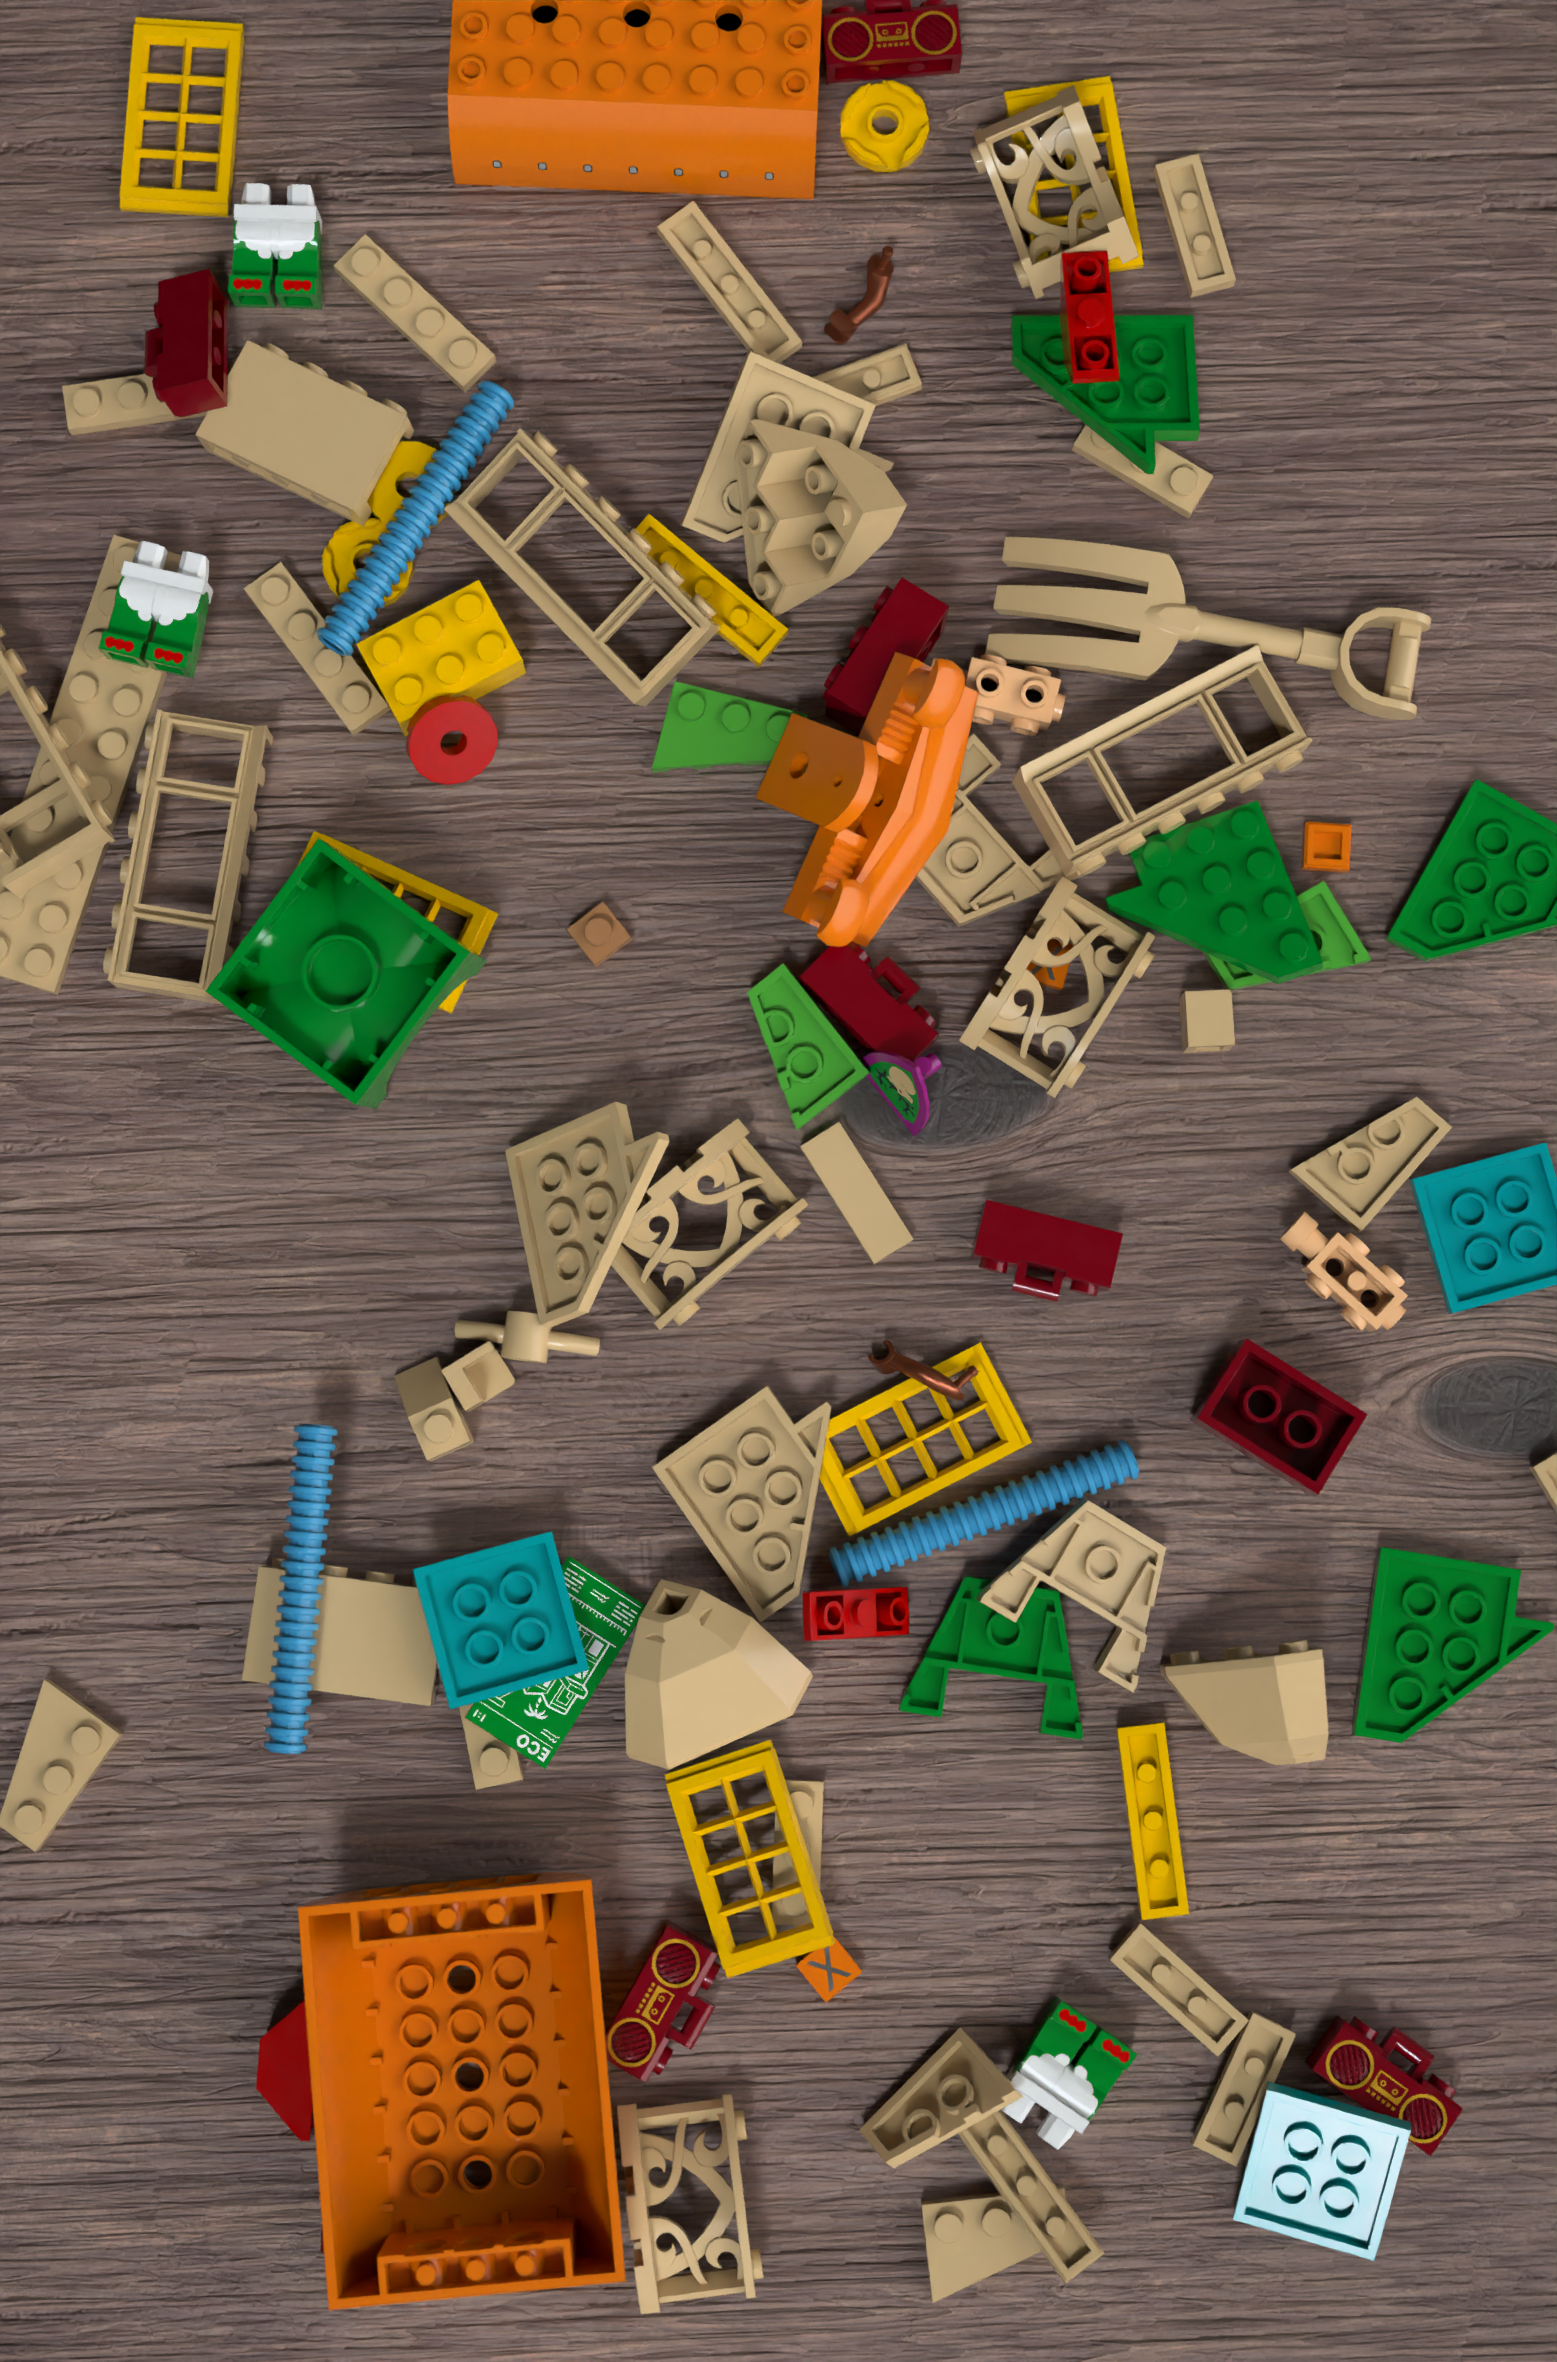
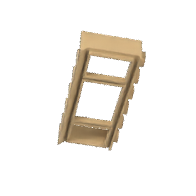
M519 429L517 431L518 434L454 502L443 509L633 704L646 707L721 629L712 619L717 612L701 595L697 593L692 598L680 586L685 579L671 564L664 561L659 565L649 555L653 546L636 529L633 528L628 533L616 521L621 516L620 512L603 496L596 500L585 489L590 482L577 468L570 463L564 468L553 457L558 449L541 432L537 431L533 436ZM525 456L555 488L505 540L475 508ZM566 499L644 578L595 631L518 553V550ZM657 591L689 623L692 629L642 680L606 642Z
M0 623L1 638L6 635V632ZM0 640V696L7 691L11 692L60 779L0 815V867L5 874L0 879L7 889L22 900L29 889L107 842L113 843L115 839L107 827L113 823L109 812L99 799L92 801L85 789L92 785L89 777L79 762L76 760L71 763L64 752L65 749L70 747L65 735L56 723L49 725L44 717L43 712L49 709L45 700L34 685L28 688L21 676L27 672L24 663L13 648L6 650ZM69 795L87 827L24 864L7 832Z
M1258 644L1021 766L1012 783L1065 877L1077 871H1080L1081 875L1085 876L1106 864L1104 857L1117 850L1122 855H1126L1146 843L1144 836L1159 829L1163 835L1181 826L1186 821L1184 815L1196 809H1199L1201 814L1213 810L1225 801L1223 795L1238 788L1242 794L1253 789L1265 780L1263 774L1276 767L1279 773L1295 767L1304 760L1302 753L1310 745L1312 739L1306 736L1266 667ZM1246 677L1282 738L1248 757L1212 696ZM1197 703L1232 765L1135 814L1101 752ZM1086 760L1121 823L1076 846L1040 783Z
M157 709L155 722L148 723L145 733V748L150 750L147 767H140L136 784L137 793L141 794L139 811L131 813L128 826V836L130 839H133L130 857L124 856L120 869V882L125 884L122 902H115L112 912V928L117 929L114 947H107L103 962V971L105 974H108L107 980L116 988L221 1004L208 994L206 989L233 954V948L229 943L233 921L239 922L241 915V903L237 900L241 876L247 877L249 871V858L245 855L249 832H255L257 826V814L254 811L257 787L263 788L265 782V769L262 766L265 745L272 746L273 736L266 725L251 726L163 712L160 709ZM172 730L243 741L235 787L229 788L164 777ZM161 793L231 804L212 915L141 904ZM138 919L209 930L199 983L128 972Z

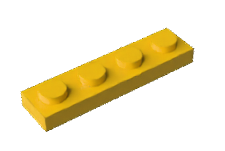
M648 514L636 530L653 546L649 555L659 565L667 561L683 576L685 581L680 586L692 598L698 593L716 610L717 613L712 619L721 627L717 634L760 668L786 638L789 629Z
M1164 1722L1115 1727L1140 1918L1147 1920L1189 1914L1165 1724Z

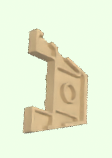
M975 734L968 738L949 830L915 877L958 927L1055 888L1062 876L1065 877L1051 850L1047 851L1034 864L1027 866L967 798L969 794L1001 767V763ZM1077 871L1065 878L1073 881L1082 877L1080 871Z
M1082 1499L977 1595L976 1600L1016 1623L1039 1581H1043L1116 1625V1630L1093 1670L1134 1693L1139 1679V1675L1136 1674L1141 1652L1145 1651L1148 1636L1145 1634L1151 1606L1154 1607L1166 1547L1089 1500Z

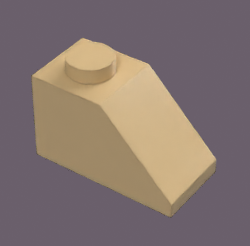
M438 1357L394 1376L407 1417L427 1461L437 1460L475 1442L451 1386L441 1372L443 1368Z

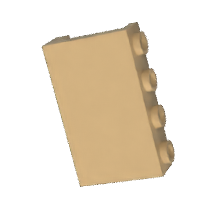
M247 340L228 374L227 407L208 411L195 435L207 452L364 527L372 513V509L367 502L370 494L402 436L410 439L414 429L407 417V411L397 403L388 399H383L382 403L367 397L368 393L351 381L344 380L342 384L329 379L328 374L313 363L305 361L301 366L289 360V356L283 350L270 343H265L261 347Z
M273 1558L272 1566H259L242 1674L243 1681L270 1684L271 1680H275V1673L271 1672V1666L276 1665L277 1658L272 1657L273 1650H278V1643L274 1642V1636L279 1635L280 1628L275 1627L276 1620H281V1613L277 1612V1605H282L283 1598L278 1597V1591L284 1590V1583L280 1582V1575H285L286 1568L281 1567V1561L286 1559ZM325 1565L324 1570H319V1578H323V1585H318L317 1593H321L322 1598L321 1600H316V1608H320V1615H315L314 1623L319 1624V1629L313 1631V1638L318 1639L317 1645L312 1646L311 1652L316 1654V1660L310 1662V1668L315 1669L314 1675L309 1676V1683L313 1684V1690L425 1706L435 1704L438 1686L435 1683L438 1666L414 1577L412 1585L393 1583L394 1574L366 1570L365 1579L347 1577L348 1568Z

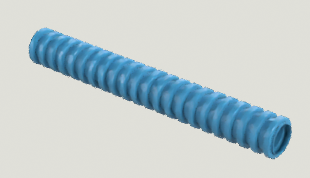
M484 380L479 382L477 385L479 392L472 393L470 396L471 404H466L462 408L464 415H459L455 419L456 428H449L447 431L449 438L441 440L439 444L441 451H434L432 454L433 463H426L424 466L426 473L420 474L416 479L418 486H411L409 489L410 498L405 497L402 500L401 505L403 509H397L393 514L395 521H389L386 524L388 532H383L379 535L378 540L380 544L373 545L370 549L372 556H366L363 560L365 567L356 570L355 576L357 579L350 580L347 584L349 591L342 592L339 596L342 602L333 605V616H326L324 619L325 628L320 627L316 631L319 640L332 651L342 656H351L354 649L352 645L362 640L359 634L368 631L369 624L367 622L376 619V608H383L385 605L384 596L389 597L393 592L391 585H398L400 582L399 573H406L408 569L406 562H412L415 559L414 550H420L423 546L421 539L430 536L431 530L429 527L437 525L439 522L437 515L445 513L443 508L446 506L444 504L452 502L454 499L452 492L459 491L462 487L460 480H465L469 476L467 469L475 467L477 464L475 457L482 456L484 453L483 445H488L492 441L490 434H495L499 430L498 421H505L507 418L505 411L511 410L515 404L511 395L498 384Z
M300 1423L299 1426H294V1432L299 1433L298 1440L293 1441V1447L297 1448V1455H292L291 1462L296 1463L295 1470L290 1471V1477L294 1478V1485H289L288 1492H293L292 1500L287 1501V1507H291V1515H286L285 1519L286 1522H290V1528L284 1531V1537L289 1538L288 1545H283L282 1550L287 1552V1559L281 1561V1567L286 1568L285 1575H280V1582L284 1583V1590L278 1591V1597L283 1598L282 1605H277V1612L281 1613V1620H276L275 1627L280 1628L279 1635L274 1636V1642L278 1643V1650H273L272 1657L277 1658L276 1665L271 1666V1672L275 1673V1680H271L269 1687L274 1688V1693L268 1696V1702L272 1703V1710L267 1711L266 1715L267 1718L271 1719V1724L265 1727V1733L269 1734V1741H264L263 1746L269 1752L301 1754L307 1751V1744L303 1743V1736H308L309 1729L304 1728L305 1721L310 1720V1714L306 1713V1706H310L312 1699L307 1698V1693L313 1690V1684L309 1683V1676L314 1675L315 1669L310 1668V1662L316 1660V1654L311 1652L312 1646L317 1645L318 1640L313 1638V1631L319 1629V1624L314 1623L315 1615H320V1608H316V1600H321L322 1594L317 1593L318 1585H323V1578H319V1570H324L325 1564L320 1563L321 1555H326V1549L321 1547L322 1540H327L328 1535L323 1533V1526L329 1524V1519L324 1518L325 1510H330V1504L326 1503V1495H331L332 1489L327 1488L328 1480H333V1474L329 1473V1466H333L335 1459L330 1458L331 1451L336 1450V1444L332 1443V1436H337V1429L328 1425Z
M1121 1439L1117 1442L1118 1446L1112 1448L1110 1444L1105 1445L1104 1451L1100 1453L1096 1449L1092 1450L1087 1458L1081 1454L1076 1457V1462L1071 1463L1069 1460H1065L1060 1468L1052 1465L1049 1467V1472L1036 1471V1477L1022 1476V1482L1016 1484L1014 1480L1008 1482V1487L1002 1489L1000 1485L995 1486V1492L988 1494L987 1490L980 1493L981 1497L977 1499L971 1495L967 1497L966 1503L961 1504L958 1500L953 1502V1507L950 1509L942 1506L939 1508V1513L926 1512V1518L912 1517V1523L906 1525L904 1521L898 1523L899 1528L892 1530L888 1526L884 1528L885 1533L878 1535L876 1531L870 1534L871 1538L864 1540L861 1536L857 1538L856 1544L850 1545L849 1542L843 1543L844 1548L836 1550L835 1547L829 1548L830 1553L828 1556L839 1585L842 1584L843 1588L848 1587V1581L855 1579L859 1583L863 1581L862 1576L869 1574L871 1578L877 1576L876 1571L883 1569L886 1573L891 1570V1565L897 1564L898 1567L904 1566V1560L918 1561V1555L924 1553L926 1557L931 1556V1550L936 1548L940 1552L945 1551V1545L952 1543L953 1547L960 1544L959 1540L963 1538L969 1542L973 1540L974 1534L979 1533L982 1537L987 1535V1529L1000 1530V1525L1003 1523L1012 1526L1015 1524L1014 1519L1028 1520V1514L1034 1512L1036 1516L1041 1515L1042 1509L1046 1507L1049 1511L1056 1509L1055 1504L1060 1502L1063 1506L1068 1505L1070 1498L1075 1497L1078 1501L1083 1499L1084 1493L1089 1492L1091 1496L1097 1494V1488L1110 1489L1113 1482L1121 1485L1125 1483L1124 1478L1130 1477L1131 1480H1135L1138 1478L1139 1468L1129 1443Z

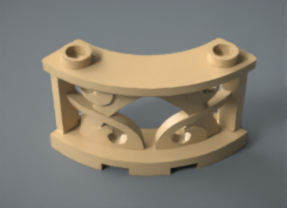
M1074 85L1057 92L1058 96L984 129L979 128L973 131L977 146L970 148L972 158L979 175L985 172L989 174L1020 260L1012 263L1022 289L1031 286L1036 299L1045 296L1044 288L1060 282L1061 253L1107 251L1108 261L1119 256L1122 264L1139 257L1104 166L1098 169L1094 166V162L1102 158ZM1064 112L1040 139L1030 127ZM1022 131L1033 147L1031 154L1028 157L1020 146L1008 144L1016 158L1011 165H1004L996 156L994 142ZM1056 152L1057 157L1063 164V158L1068 154H1073L1076 156V163L1071 169L1065 170L1059 167L1051 157ZM1045 167L1055 179L1062 183L1082 185L1091 182L1092 187L1084 191L1073 203L1068 215V228L1044 222L1029 213L1035 186ZM1003 182L1017 184L1012 206ZM1088 209L1097 212L1093 219L1086 220L1083 218L1084 228H1078L1082 212ZM1020 228L1037 237L1030 243L1028 248ZM1061 244H1069V249L1062 251ZM1042 252H1052L1050 257L1037 262Z
M1063 876L959 1040L973 1050L979 1046L1048 1090L1047 1094L1053 1098L1057 1096L1063 1085L1072 1089L1086 1067L1085 1064L1079 1061L1105 1021L1132 975L1140 979L1155 955L1147 950L1156 937L1150 932L1143 936L1074 893L1078 885ZM1077 924L1081 925L1090 932L1087 935H1085ZM1096 937H1100L1113 946L1105 945L1094 952L1091 943ZM1051 939H1056L1061 943V949H1063L1070 941L1073 948L1063 955L1054 956L1048 951L1047 943ZM1114 947L1127 954L1125 960L1119 964L1110 962L1107 957V953L1113 950ZM1079 956L1087 981L1088 1002L1067 1012L1041 1016L1044 1003L1043 991L1036 977L1026 969L1027 966L1032 962L1042 967H1060L1070 963ZM1103 976L1118 977L1105 999ZM1019 991H1028L1033 997L1030 1017L1022 1016L1026 1011L1027 1004L1025 1006H1018L1014 1002V995ZM1093 1019L1079 1042L1076 1043V1039L1069 1028ZM988 1028L1012 1034H1023L1020 1048ZM1044 1034L1041 1039V1051L1044 1056L1048 1055V1048L1053 1043L1061 1044L1064 1048L1063 1059L1055 1070L1027 1053L1033 1035Z
M736 1119L709 1139L683 1165L674 1167L646 1191L647 1195L642 1198L622 1241L631 1250L650 1259L644 1270L622 1244L611 1264L657 1319L654 1324L659 1330L673 1320L678 1326L687 1321L700 1309L695 1302L772 1236L776 1235L781 1241L801 1224V1221L796 1216L808 1206V1203L803 1198L798 1201L745 1137L750 1132L739 1119ZM732 1158L749 1176V1180L740 1183ZM708 1176L714 1180L713 1189L721 1186L724 1182L725 1190L713 1195H704L700 1193L697 1186L701 1178ZM757 1186L778 1213L768 1220L757 1219L754 1215V1209L758 1205H764L765 1202L755 1198L743 1202V1192ZM680 1193L687 1200L700 1205H715L727 1200V1223L720 1249L685 1251L670 1248L676 1239L679 1228L678 1213L671 1200L675 1195ZM655 1217H663L669 1222L667 1235L660 1245L653 1241L660 1236L661 1232L655 1233L649 1228L650 1221ZM742 1225L751 1231L759 1232L737 1250ZM659 1262L668 1264L663 1275L665 1286L673 1277H679L684 1282L683 1291L671 1302L649 1278ZM718 1266L696 1285V1277L692 1268Z
M732 2093L722 2094L723 2098L644 2109H637L636 2104L617 2106L622 2167H624L627 2195L635 2194V2196L626 2197L630 2239L633 2241L634 2271L641 2314L660 2312L659 2303L742 2292L746 2293V2299L756 2297L754 2280L763 2278L760 2248L750 2249L738 2141L747 2139L744 2110L734 2111ZM720 2120L722 2139L719 2146L709 2148L705 2145L704 2136L706 2130L701 2131L697 2135L693 2150L684 2146L686 2124ZM677 2126L675 2141L663 2136L640 2132V2130ZM728 2156L730 2159L733 2189L726 2179L714 2168L724 2162ZM665 2159L672 2161V2170L667 2182L663 2185L652 2183L649 2179V2171L654 2167H659L665 2173ZM682 2167L704 2182L720 2201L710 2223L692 2243L685 2230L678 2223L663 2216H649L648 2206L656 2205L672 2194L680 2180ZM735 2211L739 2241L731 2236L722 2235ZM663 2233H671L680 2243L682 2251L676 2254L673 2242L669 2248L661 2249L658 2247L656 2240ZM722 2252H731L736 2257L738 2266L722 2268V2264L718 2261V2256ZM703 2255H706L707 2261L719 2269L702 2271L698 2260ZM690 2267L691 2272L676 2274L684 2270L685 2268Z

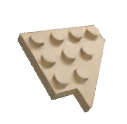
M748 351L680 525L723 543L743 535L734 453L749 420L759 419L838 440L882 471L887 472L891 470L894 463L859 449L876 405Z
M611 1103L505 1150L541 1326L554 1327L589 1313L668 1146V1135L660 1132L653 1133L634 1142L626 1104Z
M769 1386L760 1390L652 1467L759 1622H762L800 1595L832 1406L827 1401L795 1424Z

